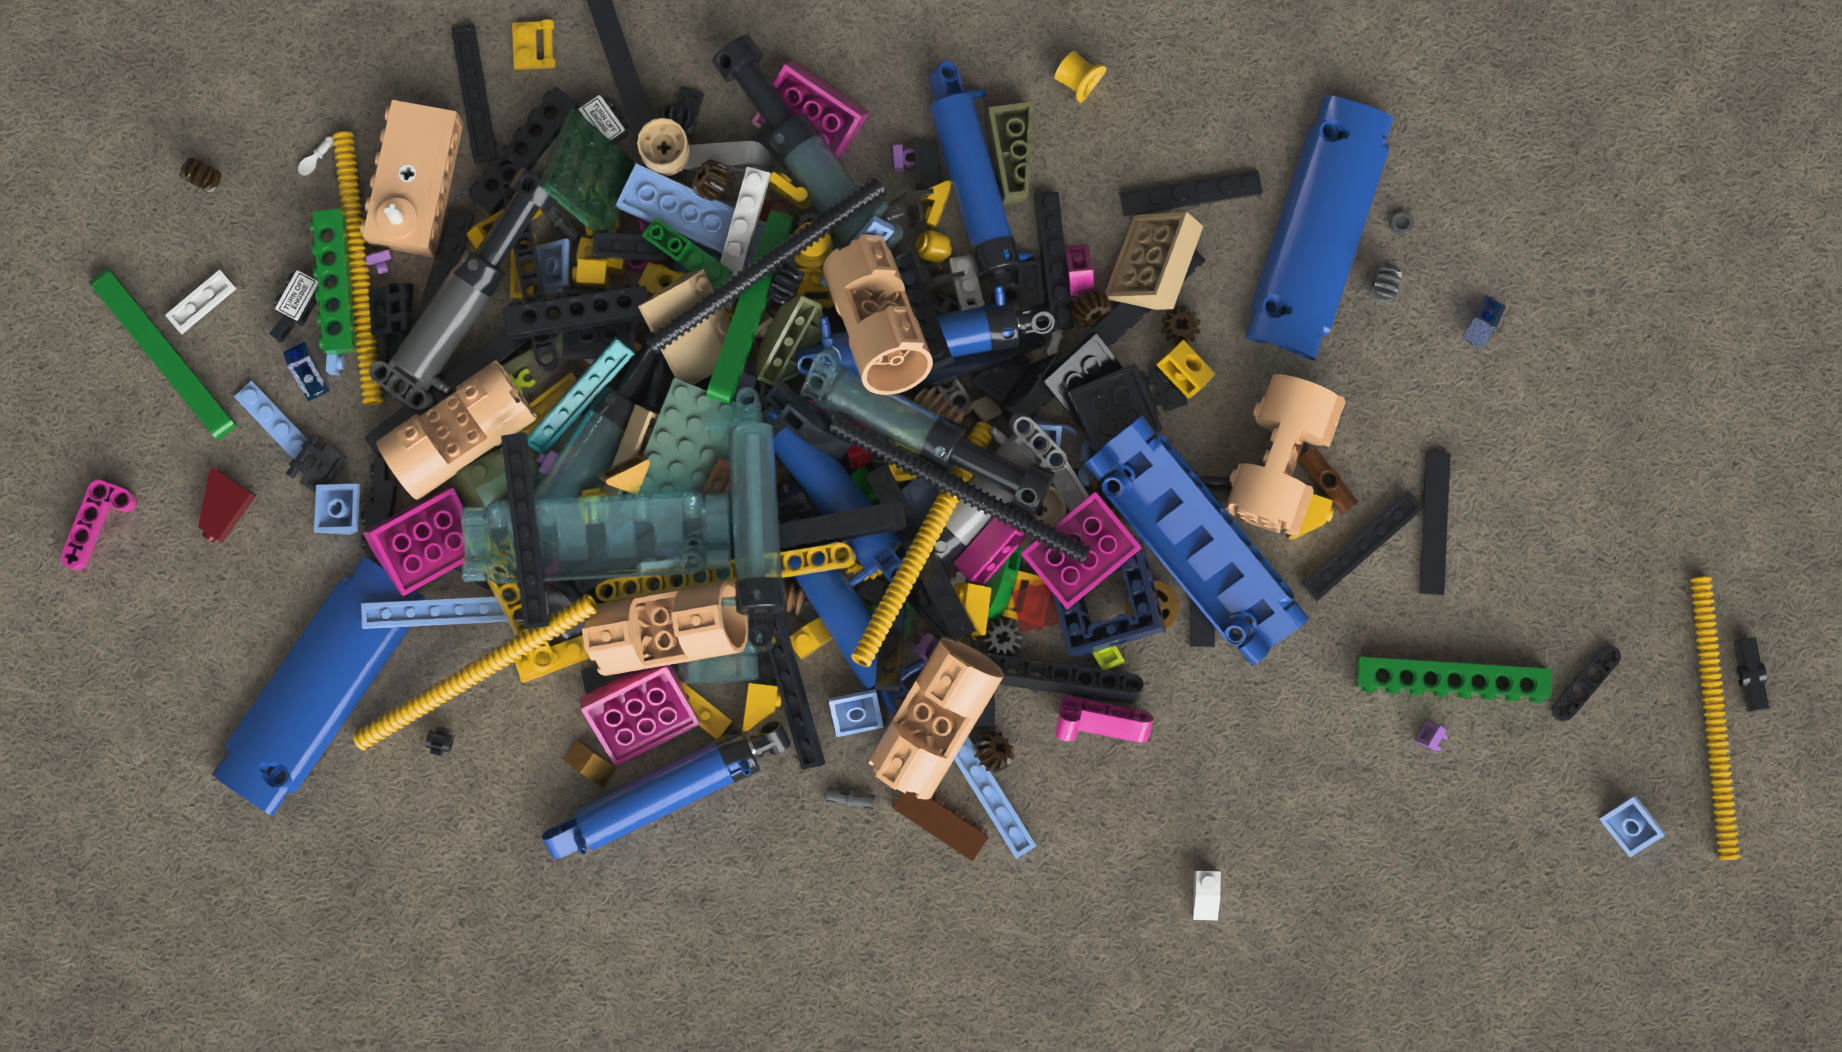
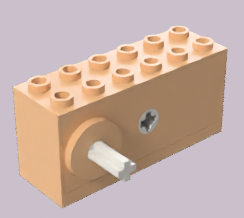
M392 100L391 105L387 106L385 112L387 124L386 129H382L380 135L382 147L381 152L378 151L376 154L375 165L377 166L376 175L373 174L371 177L370 187L373 189L371 197H368L365 209L368 213L366 220L362 221L361 234L373 247L390 248L394 251L435 258L464 123L457 111Z

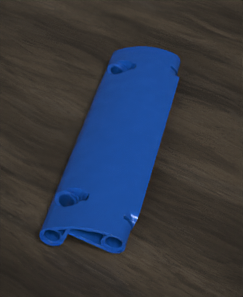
M1325 95L1323 97L1318 118L1308 129L1251 302L1253 316L1245 335L1247 339L1257 343H1271L1302 358L1316 360L1322 342L1320 337H1325L1331 330L1388 155L1389 145L1385 139L1388 138L1394 117L1390 114L1353 100L1332 95ZM1339 131H1342V138L1337 139ZM1282 306L1286 307L1284 314H1280Z
M1140 415L1097 450L1084 464L1100 481L1102 490L1108 499L1229 644L1237 646L1238 650L1253 666L1268 654L1270 648L1306 623L1309 617L1296 601L1290 603L1294 599V594L1290 587L1168 439L1162 434H1157L1151 438L1156 431ZM1127 469L1130 471L1131 476L1128 477L1123 470ZM1110 480L1117 481L1120 484V488L1113 487ZM1246 616H1249L1252 619L1251 625L1245 619ZM1232 628L1240 629L1242 634H1235Z
M366 556L362 557L353 570L352 574L355 576L353 578L350 576L342 578L227 741L225 750L229 756H224L212 772V775L228 788L271 816H274L285 800V794L294 793L299 789L411 627L362 629L361 603L419 601L425 598L416 590L401 596L385 570ZM270 766L274 767L271 773L268 775L266 773L268 768Z

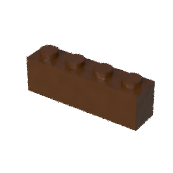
M902 792L892 809L972 862L989 838L985 835L986 829L977 823L971 826L965 822L967 818L965 815L957 810H954L953 813L945 808L947 804L936 796L933 800L919 799L915 796L917 794L915 792Z

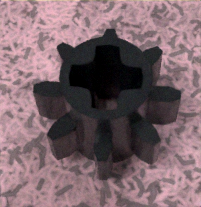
M436 726L435 731L429 730L425 747L430 748V754L442 757L444 752L450 753L454 735L448 734L449 729Z

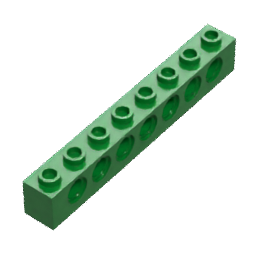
M1372 657L1356 658L1355 687H1361V692L1374 693L1376 688L1385 689L1387 694H1400V690H1409V695L1422 696L1424 691L1433 692L1435 697H1448V693H1457V698H1472V694L1481 695L1483 700H1496V696H1505V701H1520V697L1529 698V702L1544 703V699L1551 698L1552 669ZM1377 670L1385 671L1387 675L1385 682H1379L1376 679L1375 674ZM1402 671L1408 672L1411 676L1408 684H1404L1400 680L1399 676ZM1426 672L1434 676L1435 681L1433 685H1427L1424 682L1423 678ZM1450 674L1458 677L1459 682L1456 687L1448 683V676ZM1474 675L1482 679L1481 688H1476L1472 685ZM1498 677H1502L1506 681V688L1504 690L1496 686V679ZM1522 678L1530 682V689L1528 691H1524L1520 687Z

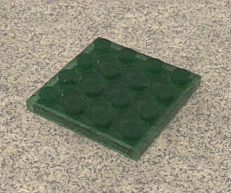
M571 109L566 113L539 186L593 232L613 233L621 212L616 203L636 163L577 110Z

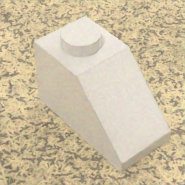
M1194 871V920H1218L1221 871Z

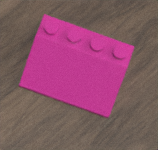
M793 60L784 64L773 85L795 115L805 113L821 134L820 140L801 157L828 175L857 135L870 112ZM757 111L751 123L760 128L766 121Z
M444 488L363 532L374 555L401 596L407 595L474 558L465 540V530L470 519L454 488ZM471 529L469 531L471 536L478 538L475 529Z
M1095 492L1053 526L1057 528L1056 531H1063L1064 535L1069 534L1070 538H1077V542L1080 543L1082 541L1084 542L1083 545L1091 546L1084 563L1080 565L1077 560L1072 561V557H1065L1064 553L1059 554L1058 550L1055 549L1053 551L1051 546L1048 545L1046 547L1044 546L1045 543H1038V540L1021 554L1065 608L1068 609L1142 547Z
M672 665L633 671L581 697V711L614 766L700 725L698 717Z

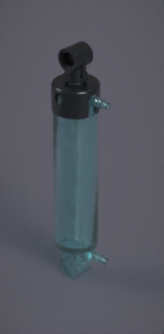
M745 387L740 389L736 396L737 419L707 424L706 429L707 431L714 432L727 431L736 582L735 596L723 597L721 599V606H736L737 613L748 615V638L750 643L759 652H767L774 647L776 641L773 614L779 613L785 608L781 571L773 426L762 423L761 401L757 392L751 387ZM746 397H754L752 404H743ZM763 632L768 634V639L764 643L756 642L758 634Z

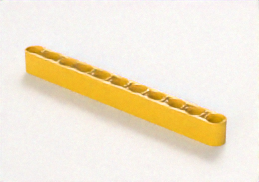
M836 543L766 554V577L783 578L847 568L854 564L856 553L847 544ZM844 549L848 550L847 559L839 561V552ZM824 553V562L816 565L814 562L816 555ZM750 557L671 569L658 573L608 579L596 586L595 593L600 600L611 602L730 580L735 584L739 580L751 578V575L745 576L744 574L745 567L751 564ZM795 557H800V566L793 569L791 561ZM771 561H777L776 570L768 572V564ZM725 568H729V577L725 580H722V570ZM701 572H706V580L703 583H698V575ZM679 575H682V585H680L679 587H675V578ZM655 579H659V588L652 591L651 583ZM636 583V591L633 594H629V585ZM612 586L613 594L606 598L605 590Z

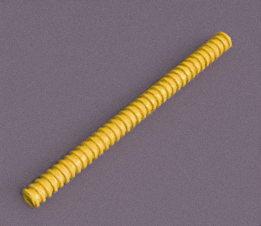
M340 131L333 134V139L335 140L333 145L336 147L334 152L337 154L335 160L338 161L336 167L339 168L337 170L339 175L337 180L340 182L338 188L341 189L339 195L342 196L340 198V203L343 204L341 209L346 213L352 300L354 303L353 310L355 311L354 324L356 325L355 332H357L355 338L358 339L356 346L359 347L357 349V353H359L357 359L360 361L358 367L361 368L359 374L362 375L360 382H363L361 385V389H363L361 395L364 397L362 403L365 405H377L382 403L384 398L381 397L383 391L380 388L382 386L373 381L369 374L371 365L377 362L379 355L376 354L378 351V347L375 346L377 340L371 334L369 287L371 283L368 282L370 276L367 275L369 268L366 267L368 266L365 257L367 255L365 253L367 247L364 246L366 240L363 239V234H361V224L363 221L361 216L363 212L360 211L362 205L359 203L361 197L358 196L360 194L358 189L360 184L357 182L359 176L356 175L358 169L355 168L357 162L354 161L356 159V154H354L356 149L353 147L355 141L352 140L354 137L352 132Z
M977 422L968 439L987 448L993 436L990 433L992 426L985 422ZM955 465L949 473L950 475L955 474L957 479L961 477L963 482H969L973 475ZM942 489L939 492L940 495H937L936 501L932 505L933 507L930 508L926 519L922 523L923 526L919 529L920 532H917L916 538L912 542L913 544L910 545L906 557L902 560L903 563L900 564L899 569L895 573L896 576L892 579L893 582H890L889 588L885 592L886 594L883 595V601H880L879 607L875 610L876 613L873 614L872 620L869 621V626L865 629L866 633L862 634V639L858 641V646L854 649L855 652L851 654L852 659L857 664L865 667L871 666V660H874L875 654L879 651L878 647H881L882 641L886 637L885 635L889 632L888 628H891L892 622L895 621L899 609L903 606L902 603L905 602L906 596L910 593L909 590L913 587L912 584L916 582V578L920 574L919 571L923 569L922 565H925L926 559L930 555L929 553L932 552L936 540L940 537L939 534L942 533L946 522L950 518L949 516L953 513L952 509H955L956 503H958L956 496L951 497L950 493L947 492L945 494Z
M1697 576L1692 577L1690 582L1693 583L1691 590H1694L1692 597H1694L1695 601H1692V604L1695 605L1693 612H1696L1694 620H1697L1695 627L1698 629L1695 631V634L1698 635L1696 642H1699L1697 649H1700L1698 657L1701 659L1698 661V664H1701L1699 671L1702 672L1700 679H1703L1701 687L1704 689L1701 693L1704 694L1702 701L1705 702L1703 709H1706L1704 716L1707 718L1704 723L1707 724L1705 731H1708L1706 739H1709L1707 746L1710 748L1707 751L1710 754L1708 761H1711L1709 769H1712L1710 776L1713 778L1710 782L1714 787L1711 788V791H1714L1712 799H1715L1713 806L1716 807V810L1713 812L1717 817L1714 818V821L1717 822L1715 829H1718L1716 837H1719L1717 844H1719L1720 848H1717V851L1720 852V856H1718V859L1737 860L1740 858V854L1737 853L1740 848L1737 847L1739 840L1736 839V835H1738V832H1735L1737 824L1734 823V820H1737V818L1734 817L1736 809H1733L1735 802L1732 801L1734 794H1731L1733 786L1730 783L1733 782V779H1730L1732 771H1729L1731 764H1728L1730 756L1727 755L1730 750L1727 749L1729 741H1726L1728 734H1725L1727 726L1724 725L1727 721L1724 719L1726 711H1723L1725 704H1722L1724 696H1721V693L1724 691L1720 686L1723 685V682L1720 681L1722 674H1719L1721 666H1718L1720 659L1717 657V655H1720V652L1717 651L1719 644H1716L1718 637L1715 636L1717 629L1714 627L1717 623L1714 621L1716 614H1713L1715 607H1712L1714 599L1711 598L1714 595L1711 592L1713 585L1710 584L1712 577Z
M583 595V599L578 598L576 602L570 603V606H565L564 610H558V614L553 613L549 617V627L526 629V632H521L520 636L516 635L513 639H509L507 643H502L501 647L497 646L495 651L491 650L488 654H484L482 658H477L476 662H470V666L465 665L464 669L461 668L457 673L454 672L451 676H447L445 680H440L439 684H433L426 691H422L420 695L416 694L414 698L408 699V702H403L402 706H396L389 713L386 712L383 716H379L377 720H373L371 724L368 723L365 727L359 728V731H354L353 740L356 746L361 750H366L368 746H373L380 739H385L386 735L390 736L392 732L398 731V728L401 729L405 725L410 724L411 721H415L417 717L420 718L423 714H427L429 710H434L435 706L439 707L441 702L446 703L454 695L457 696L460 692L466 691V688H471L472 684L476 685L479 681H483L485 677H490L491 673L495 674L497 669H503V665L508 666L510 662H515L516 658H522V654L527 655L528 651H533L535 647L539 648L541 643L545 644L547 640H552L553 636L557 637L560 632L564 633L566 628L571 629L572 625L575 626L579 623L578 621L583 622L585 617H591V613H597L595 601L591 596Z

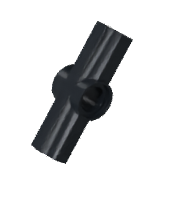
M1754 637L1735 640L1734 646L1738 661L1736 673L1740 676L1738 683L1743 688L1746 710L1750 712L1769 709L1765 688L1767 673L1764 664L1760 661L1757 639Z

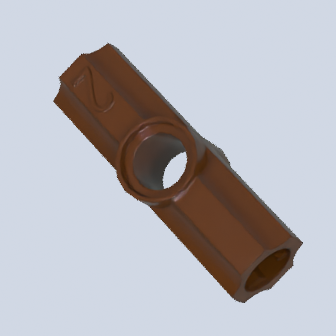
M1315 446L1298 458V461L1316 482L1318 489L1324 492L1328 499L1333 501L1332 504L1341 515L1359 503L1342 482L1338 472L1330 467ZM1323 476H1331L1334 480L1333 486L1328 487L1324 485L1322 481Z

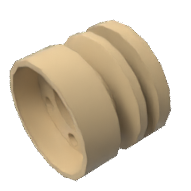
M665 118L655 119L644 125L638 135L637 145L642 161L647 169L665 177L676 175L682 171L690 158L689 143L682 127L675 121ZM664 147H668L669 149L667 150L666 154H662L661 152L664 150Z

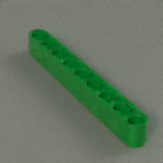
M773 209L770 211L752 261L753 263L756 262L757 258L761 259L763 254L767 255L768 250L771 249L773 251L774 246H780L781 241H787L786 238L790 237L793 229L794 215ZM776 268L777 271L775 273L771 272L769 277L765 276L763 281L759 280L758 285L755 286L753 284L752 289H746L745 294L741 293L707 389V398L731 404L769 297V288L779 268Z
M106 267L89 281L90 285L209 432L219 441L232 431L237 424L230 419L229 414L221 404L215 401L216 398L206 386L202 385L199 377L186 365V361L177 350L172 348L173 345L162 332H159L158 327L143 312L144 310L134 297H131L128 294L129 291L120 280L115 278V274Z

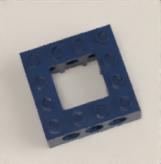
M1135 535L1133 537L1142 548L1112 572L1115 573L1123 570L1122 578L1126 580L1130 596L1127 598L1128 602L1132 604L1134 616L1124 613L1117 615V618L1091 623L1085 596L1066 609L1054 594L1069 655L1079 657L1166 631L1144 542Z

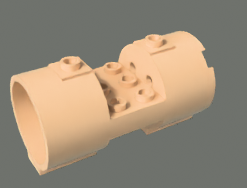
M861 234L859 239L851 241L852 245L841 250L836 248L827 257L823 265V274L836 310L843 318L847 329L849 346L863 385L869 391L876 394H896L911 389L923 381L929 374L933 361L918 320L914 316L894 257L887 247L884 237L882 235Z
M497 360L456 386L457 391L420 416L415 414L376 441L377 447L386 463L414 499L419 500L456 475L461 468L492 447L500 445L502 443L501 435L516 434L536 420L537 416L528 401Z
M1282 374L1272 375L1265 397L1262 398L1261 403L1257 402L1253 416H1256L1257 424L1273 432L1271 436V442H1273L1271 451L1267 450L1264 455L1263 464H1265V467L1239 463L1238 468L1233 469L1229 480L1232 483V489L1225 510L1231 516H1235L1236 513L1240 514L1239 517L1243 519L1242 521L1277 533H1280L1281 529H1286L1285 533L1298 536L1314 490L1312 486H1308L1293 478L1292 475L1304 443L1330 447L1345 405L1344 397L1338 396L1327 388L1301 378Z
M730 580L596 604L597 613H591L590 620L585 621V628L582 629L585 653H589L591 660H596L599 665L597 671L604 676L739 653L744 650L748 638L747 615H741L736 612L735 584Z
M942 637L868 761L869 764L876 766L873 770L876 773V777L894 790L898 789L904 793L906 791L917 793L915 796L919 799H930L1003 679L1004 673L1002 669L990 658L961 641L955 642L952 638Z

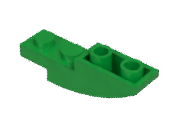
M657 217L653 219L642 235L643 238L689 271L693 272L704 269L714 288H720L719 285L721 283L724 285L725 280H729L734 273Z
M1019 547L983 585L991 588L988 611L989 619L999 620L1010 600L1019 571L1021 548Z

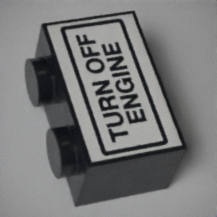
M599 93L577 110L604 150L608 151L629 136L626 130L629 126L622 116L617 117L613 112L616 108L608 97L604 99Z
M296 268L295 272L288 276L283 293L276 297L273 310L303 327L317 303L315 288H318V280Z

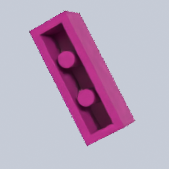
M994 517L967 549L961 552L954 564L969 582L983 586L1026 539L1027 536L1024 535V532L1021 531L1019 533L1017 528L1011 529V525L1007 524L1006 526L1003 521L998 522V518Z

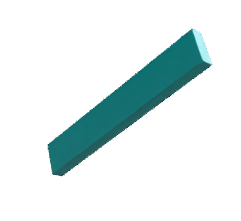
M615 337L527 435L528 445L539 454L540 452L545 454L635 354L634 350L618 337Z

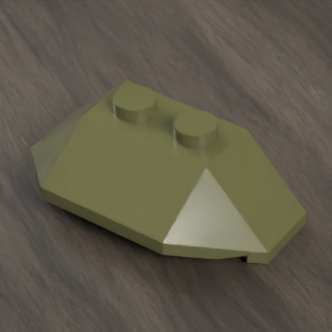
M799 294L779 308L758 348L755 374L757 380L774 386L781 379L787 381L801 373L795 360L796 352L802 347L817 345L821 340L820 318L823 316L819 302ZM805 358L801 363L808 364L811 358Z
M528 445L534 482L540 465L536 461L539 453ZM503 448L463 468L447 482L449 488H454L462 505L490 512L508 496Z

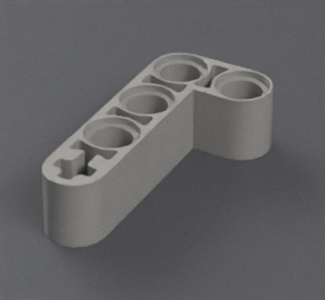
M755 141L689 145V162L678 174L695 175L697 170L701 168L702 163H706L709 159L721 162L729 169V172H746L747 167L769 172L770 152L762 144Z

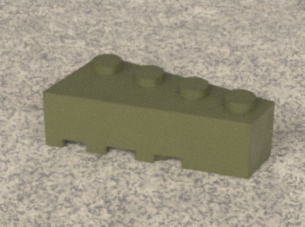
M1034 101L988 107L984 115L996 181L1003 205L1024 202L1029 193Z

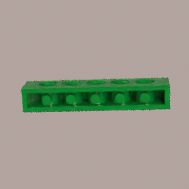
M341 208L313 211V219H310V229L315 237V242H312L311 247L312 254L316 256L317 265L313 266L314 278L318 279V288H315V298L317 302H320V311L317 312V322L322 329V335H319L318 338L319 346L327 355L355 353L356 339L346 213ZM328 231H333V238L331 240L325 241V233ZM330 254H335L334 262L326 264V257ZM332 277H337L336 285L327 287L328 280ZM338 300V308L332 311L329 310L330 303ZM337 323L341 324L340 331L336 334H331V327Z

